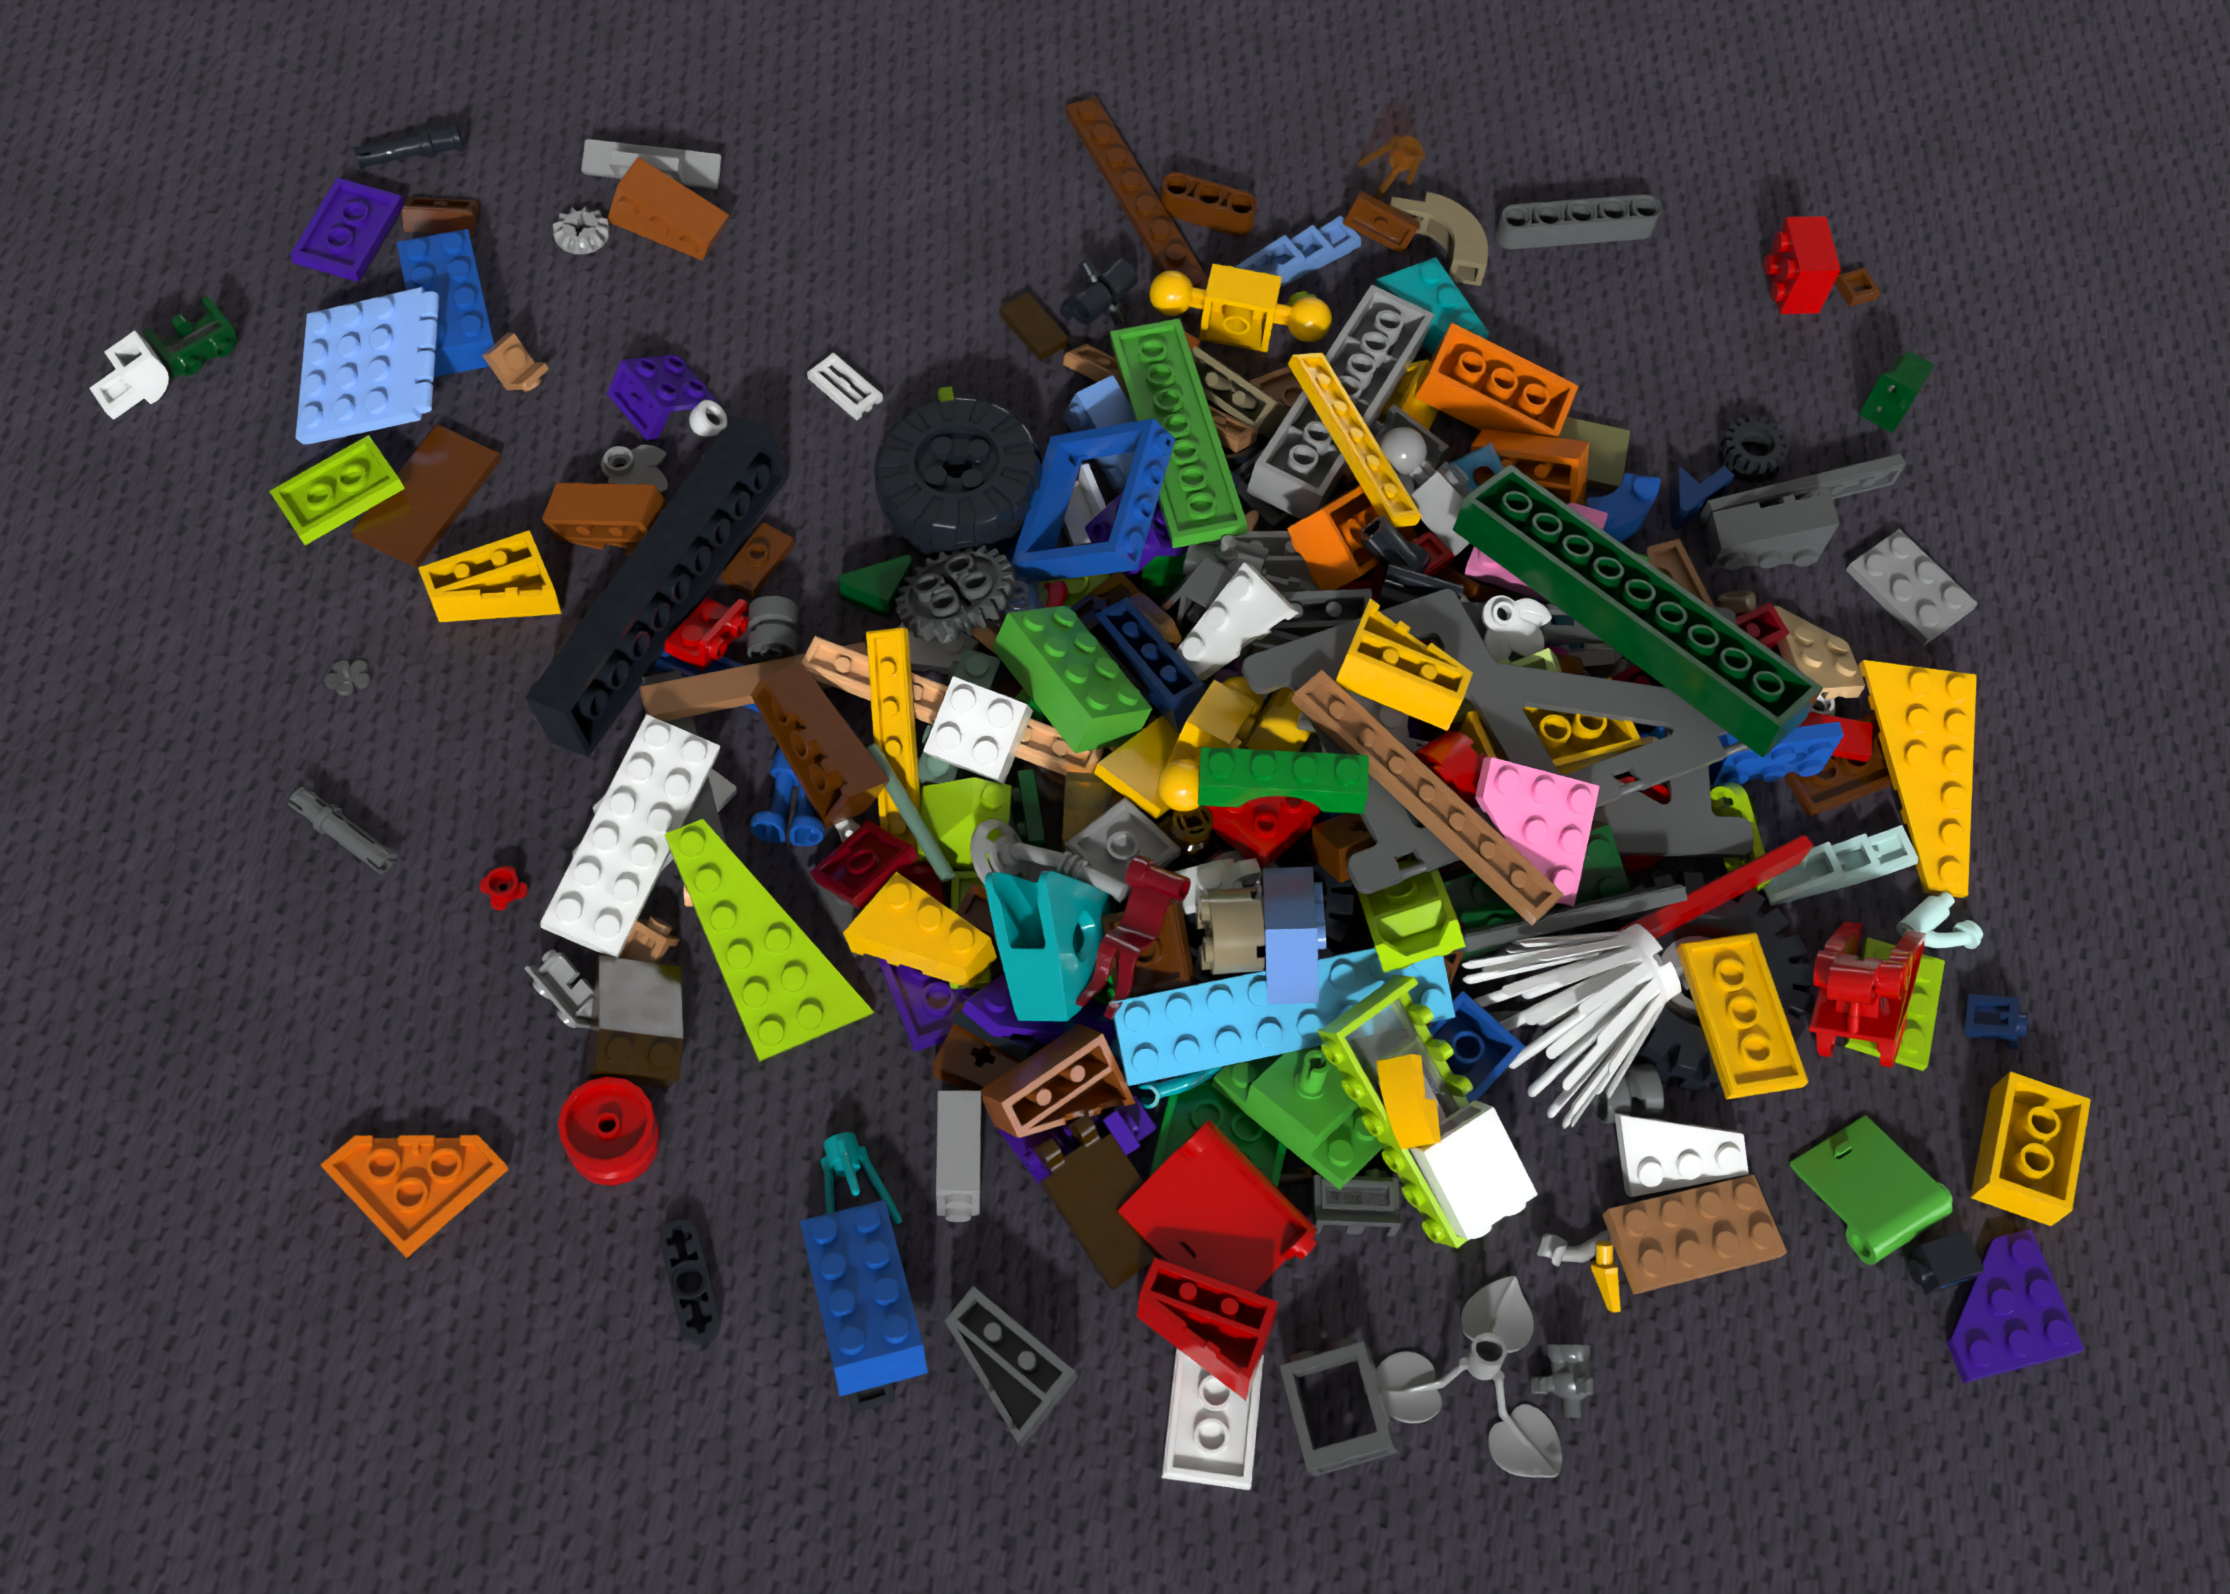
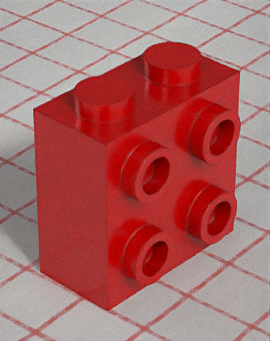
M1286 796L1256 798L1244 803L1240 807L1206 806L1212 813V830L1247 860L1256 858L1261 872H1263V868H1268L1317 823L1320 808L1309 801Z

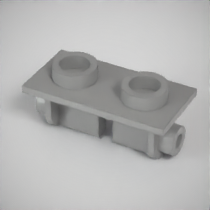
M552 949L542 957L544 964L541 967L526 966L524 968L534 979L532 985L536 991L545 998L551 999L558 1007L557 1015L565 1024L572 1028L590 1029L594 988L586 979H580L574 987L570 985L579 976L580 972L563 952L557 953L555 949Z

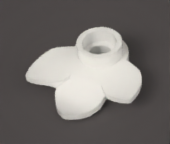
M1503 595L1492 597L1484 604L1481 617L1487 630L1483 642L1496 662L1507 659L1511 652L1527 657L1544 650V638L1539 627L1552 619L1549 610L1544 605L1530 598L1514 601ZM1498 608H1502L1506 611V621L1501 620L1498 617Z

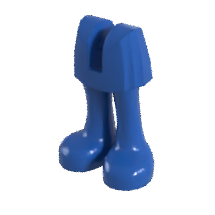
M779 747L770 768V774L775 780L772 805L769 811H760L753 815L750 822V830L757 838L763 841L783 844L786 839L787 814L793 787L799 786L796 815L791 822L789 839L793 845L808 847L816 845L823 840L825 826L820 819L814 817V808Z

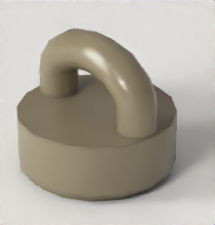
M1751 591L1724 593L1718 598L1719 608H1728L1734 614L1747 613L1756 609V595Z

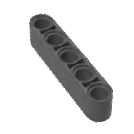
M1644 194L1513 204L1503 209L1495 233V239L1499 245L1507 249L1645 239L1652 235L1662 211V205L1657 198Z

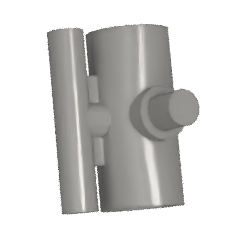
M1226 535L1219 540L1189 545L1182 574L1187 576L1204 557H1207L1216 563L1226 565L1234 574L1245 562L1252 565L1262 575L1269 548L1239 541L1230 535Z

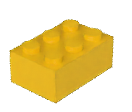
M2010 1071L1990 1091L1970 1198L2049 1226L2054 1225L2072 1212L2091 1099Z

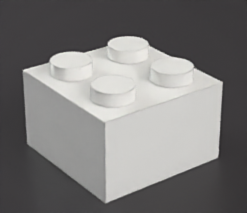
M953 676L923 751L931 757L1004 784L1033 710L1023 702Z

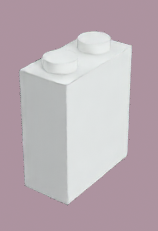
M1472 1101L1439 1123L1441 1143L1408 1149L1455 1234L1467 1240L1484 1236L1492 1229V1224L1505 1216L1519 1213L1526 1207L1527 1201L1538 1195L1494 1107L1479 1101Z

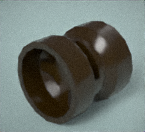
M1199 806L1194 810L1184 812L1175 810L1169 838L1181 848L1180 855L1195 857L1204 853L1209 846L1213 826V817L1210 810L1206 806Z

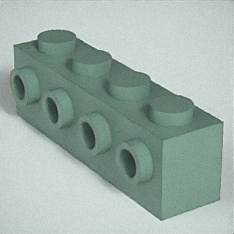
M965 648L960 661H953L948 674V682H951L954 676L995 692L996 687L1001 681V659ZM928 724L925 729L922 746H925L933 728L932 724ZM923 751L921 757L917 756L920 798L923 786L962 780L966 770L931 757Z

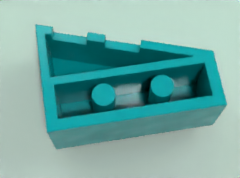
M1436 257L1376 279V287L1435 314L1423 347L1430 353L1434 354L1451 323L1487 340L1489 332Z

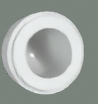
M704 400L691 411L689 423L691 429L696 434L710 437L718 435L726 427L727 417L717 403ZM706 413L717 416L720 424L714 425L711 423Z

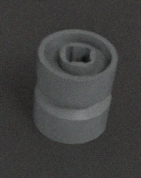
M764 596L752 601L749 605L748 627L751 633H748L747 640L748 658L754 663H761L796 656L798 606L793 601L780 596Z
M1651 1063L1629 1066L1614 1093L1608 1099L1607 1090L1618 1072L1617 1069L1603 1091L1598 1095L1596 1094L1592 1099L1596 1118L1601 1124L1616 1123L1614 1113L1631 1114L1634 1117L1640 1118L1659 1116L1664 1106L1661 1080L1656 1068ZM1596 1071L1592 1072V1074L1590 1075V1079L1593 1077Z

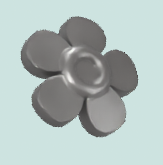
M346 660L338 661L333 665L335 673L326 675L324 679L326 686L330 689H336L337 693L341 696L352 694L354 692L353 686L363 689L370 683V677L366 674L368 672V665L362 660L355 661L351 667Z

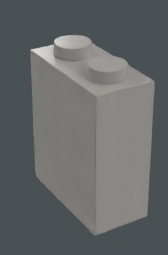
M938 1091L937 1216H945V1219L950 1222H966L971 1219V1216H980L981 1091Z

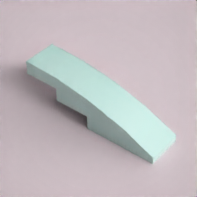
M1900 825L1867 837L1865 833L1831 846L1830 842L1813 847L1800 864L1771 878L1769 885L1763 890L1770 906L1875 879L1918 863L1919 858L1903 826Z

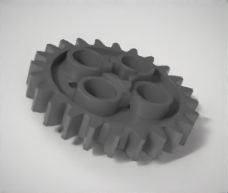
M985 545L981 546L976 552L973 547L966 548L964 552L959 550L952 551V554L948 556L942 551L939 554L938 560L926 559L928 566L925 568L915 567V577H905L904 580L907 586L898 588L900 597L896 598L895 602L898 606L896 611L902 623L908 629V632L912 631L915 638L923 635L925 641L929 642L936 635L939 643H942L948 635H952L954 641H956L961 632L966 631L969 636H972L974 627L987 628L985 621L988 618L999 619L997 610L1008 609L1009 606L1006 600L1015 598L1012 589L1017 587L1014 579L1016 575L1004 554L999 555L997 549L988 552ZM944 579H947L953 585V588L949 584L946 585ZM959 598H960L962 601H966L968 607H965V606L960 602Z

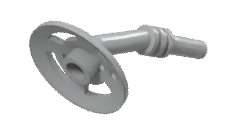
M986 820L980 823L973 831L970 843L971 858L975 871L984 885L986 874L993 872L986 858V854H988L989 861L995 872L1016 875L1021 871L1022 879L1029 881L1030 862L1056 868V872L1059 874H1064L1079 881L1082 880L1119 899H1122L1127 892V884L1088 866L1089 862L1087 860L1081 859L1069 851L1061 853L1024 844L1018 834L1008 824L1000 820ZM992 829H999L1001 837L996 838L993 842L986 839Z

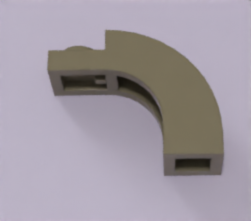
M1426 192L1424 202L1398 197L1391 198V207L1420 221L1416 233L1429 236L1443 246L1449 258L1448 275L1453 282L1481 286L1488 261V242L1482 226L1466 208L1447 197L1431 192Z

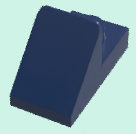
M1679 466L1670 483L1671 526L1678 530L1701 513L1708 500L1724 496L1735 475L1724 466L1713 475L1710 472L1706 473L1697 482Z

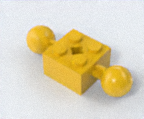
M1212 263L1207 290L1193 287L1192 282L1185 274L1170 270L1159 274L1153 280L1149 291L1153 307L1163 315L1177 316L1184 313L1189 307L1203 309L1199 340L1266 353L1273 323L1287 325L1295 338L1308 343L1322 339L1328 333L1332 324V314L1329 307L1318 298L1304 297L1297 300L1292 306L1278 304L1281 276L1239 269L1232 266Z
M1243 676L1231 677L1222 683L1214 680L1185 722L1167 765L1161 771L1157 783L1160 798L1171 809L1184 812L1199 807L1201 747L1242 749L1240 748L1242 740L1245 741L1256 719L1262 712L1264 704L1263 694L1253 692Z

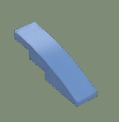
M1340 215L1319 230L1312 225L1290 240L1286 235L1282 236L1235 266V268L1281 276L1280 287L1360 247L1361 237L1355 230L1343 225L1344 218Z

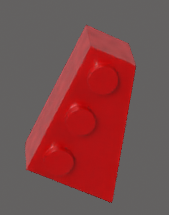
M1154 1257L1139 1294L1137 1318L1246 1401L1275 1322L1278 1302Z

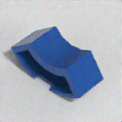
M1625 473L1614 493L1604 497L1587 498L1584 506L1608 513L1603 531L1617 541L1622 542L1634 533L1636 534L1644 524L1658 494L1661 478Z

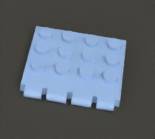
M420 287L307 314L296 439L302 444H313L421 420L422 413L432 410L433 385L430 383L434 381L435 353L433 352L436 350V320L438 319L439 294L431 291L426 292Z

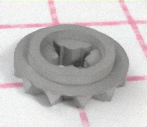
M587 206L582 211H576L571 207L569 214L559 213L558 222L553 223L556 243L563 250L573 254H588L600 249L607 242L610 235L608 220L602 217L599 210L591 212ZM584 222L586 228H583L582 232L579 233V237H577L575 229H579L580 225Z

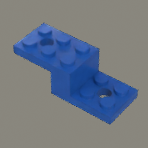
M1840 722L1796 727L1763 758L1750 749L1747 751L1743 750L1725 757L1721 761L1710 764L1708 766L1712 786L1728 782L1742 785L1747 781L1758 779L1771 782L1779 780L1786 773L1794 771L1803 777L1813 776L1823 770L1844 736ZM1633 723L1640 737L1654 736L1658 739L1665 738L1664 727ZM1729 733L1718 737L1722 747L1739 742Z

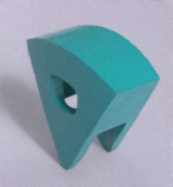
M1042 871L1038 883L1006 873L988 872L985 876L986 894L997 946L1018 1021H1068L1082 1008L1076 1005L1075 1002L1093 978L1096 969L1097 951L1104 938L1101 916L1114 913L1113 896L1095 886L1053 871Z

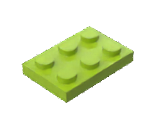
M368 435L269 492L304 545H307L405 488Z
M1867 937L1863 942L1860 960L1863 961L1866 957L1889 960L1895 945ZM1925 954L1922 955L1896 1063L1921 1071L1928 1067L1945 964L1944 960ZM1846 1038L1844 1047L1880 1058L1876 1042Z

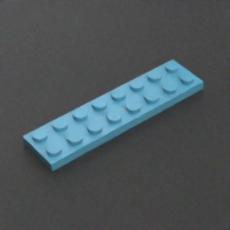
M1375 947L1319 958V1003L1268 1004L1266 970L1116 1001L1123 1002L1113 1019L1126 1084L1131 1086L1321 1046L1323 1041L1316 1030L1324 1028L1377 990L1392 975L1415 977L1418 985L1409 990L1408 994L1414 1004L1426 1005L1432 1011L1434 1019L1428 1023L1454 1018L1455 1012L1443 956H1435L1413 963L1407 968L1394 969L1385 973ZM1389 1005L1347 1035L1345 1039L1350 1040L1402 1029L1403 1026L1392 1006Z

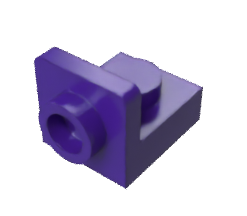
M1132 1095L1135 1101L1134 1104L1114 1106L1099 1116L1126 1155L1140 1147L1138 1142L1156 1129L1147 1112L1134 1095Z

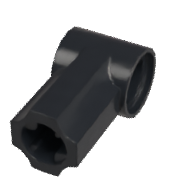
M1385 516L1376 517L1373 521L1366 524L1359 533L1361 537L1360 542L1385 569L1382 573L1384 580L1389 564L1423 574L1431 562L1428 552L1415 543L1407 542Z

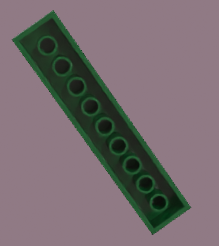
M1511 464L1464 497L1453 527L1454 532L1762 758L1808 716L1823 689L1821 685Z

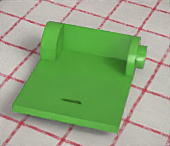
M1866 1115L1790 1162L1794 1172L1847 1224L1846 1238L1849 1245L1858 1257L1868 1265H1874L1952 1213V1196L1949 1190L1942 1183L1936 1182Z

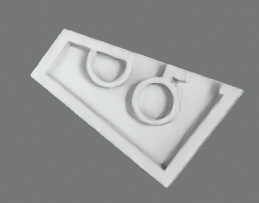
M1244 562L1177 648L1176 653L1199 679L1206 680L1237 658L1242 648L1255 639L1262 640L1271 633L1270 628L1283 619L1290 620L1299 612L1252 565Z
M1614 1113L1624 1189L1630 1197L1749 1175L1744 1134L1738 1131Z

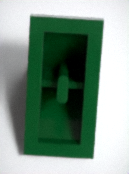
M902 556L838 575L841 601L889 620L897 607L895 599L900 597L898 588L907 586L904 579L905 577L912 576V560L910 556Z

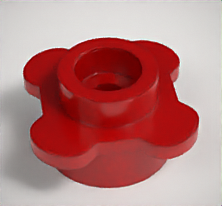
M507 865L492 870L479 884L480 891L488 894L491 899V907L497 911L506 909L508 903L515 899H523L528 894L527 885L518 880L517 871L513 866ZM506 885L507 889L505 891H501L500 887Z

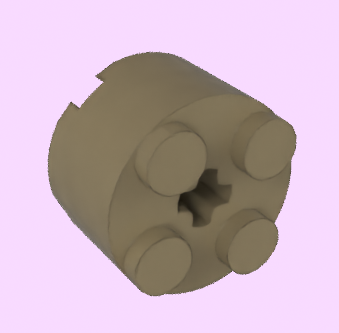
M1257 887L1206 890L1203 896H1199V904H1195L1197 929H1204L1205 935L1202 945H1199L1201 970H1210L1211 975L1263 971L1265 958L1257 957V947L1265 946L1260 898L1254 899L1258 892Z

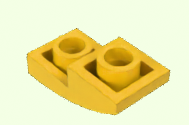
M1408 1054L1376 1061L1385 1109L1400 1148L1411 1149L1441 1143L1437 1101L1435 1099H1426L1421 1055Z

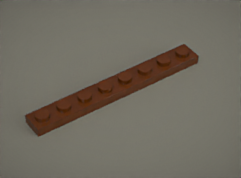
M1096 96L1066 105L1065 114L1161 273L1170 270L1179 271L1190 279L1193 287L1207 290L1209 281Z

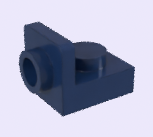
M1968 994L1964 1028L1966 1037L2008 1040L2010 1049L2019 1050L2020 1037H2027L2029 1028L2028 1013H2022L2019 998Z

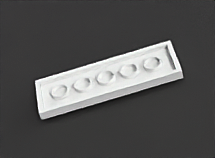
M646 714L540 922L541 928L609 957L619 958L670 854L664 834L683 827L720 752V745Z

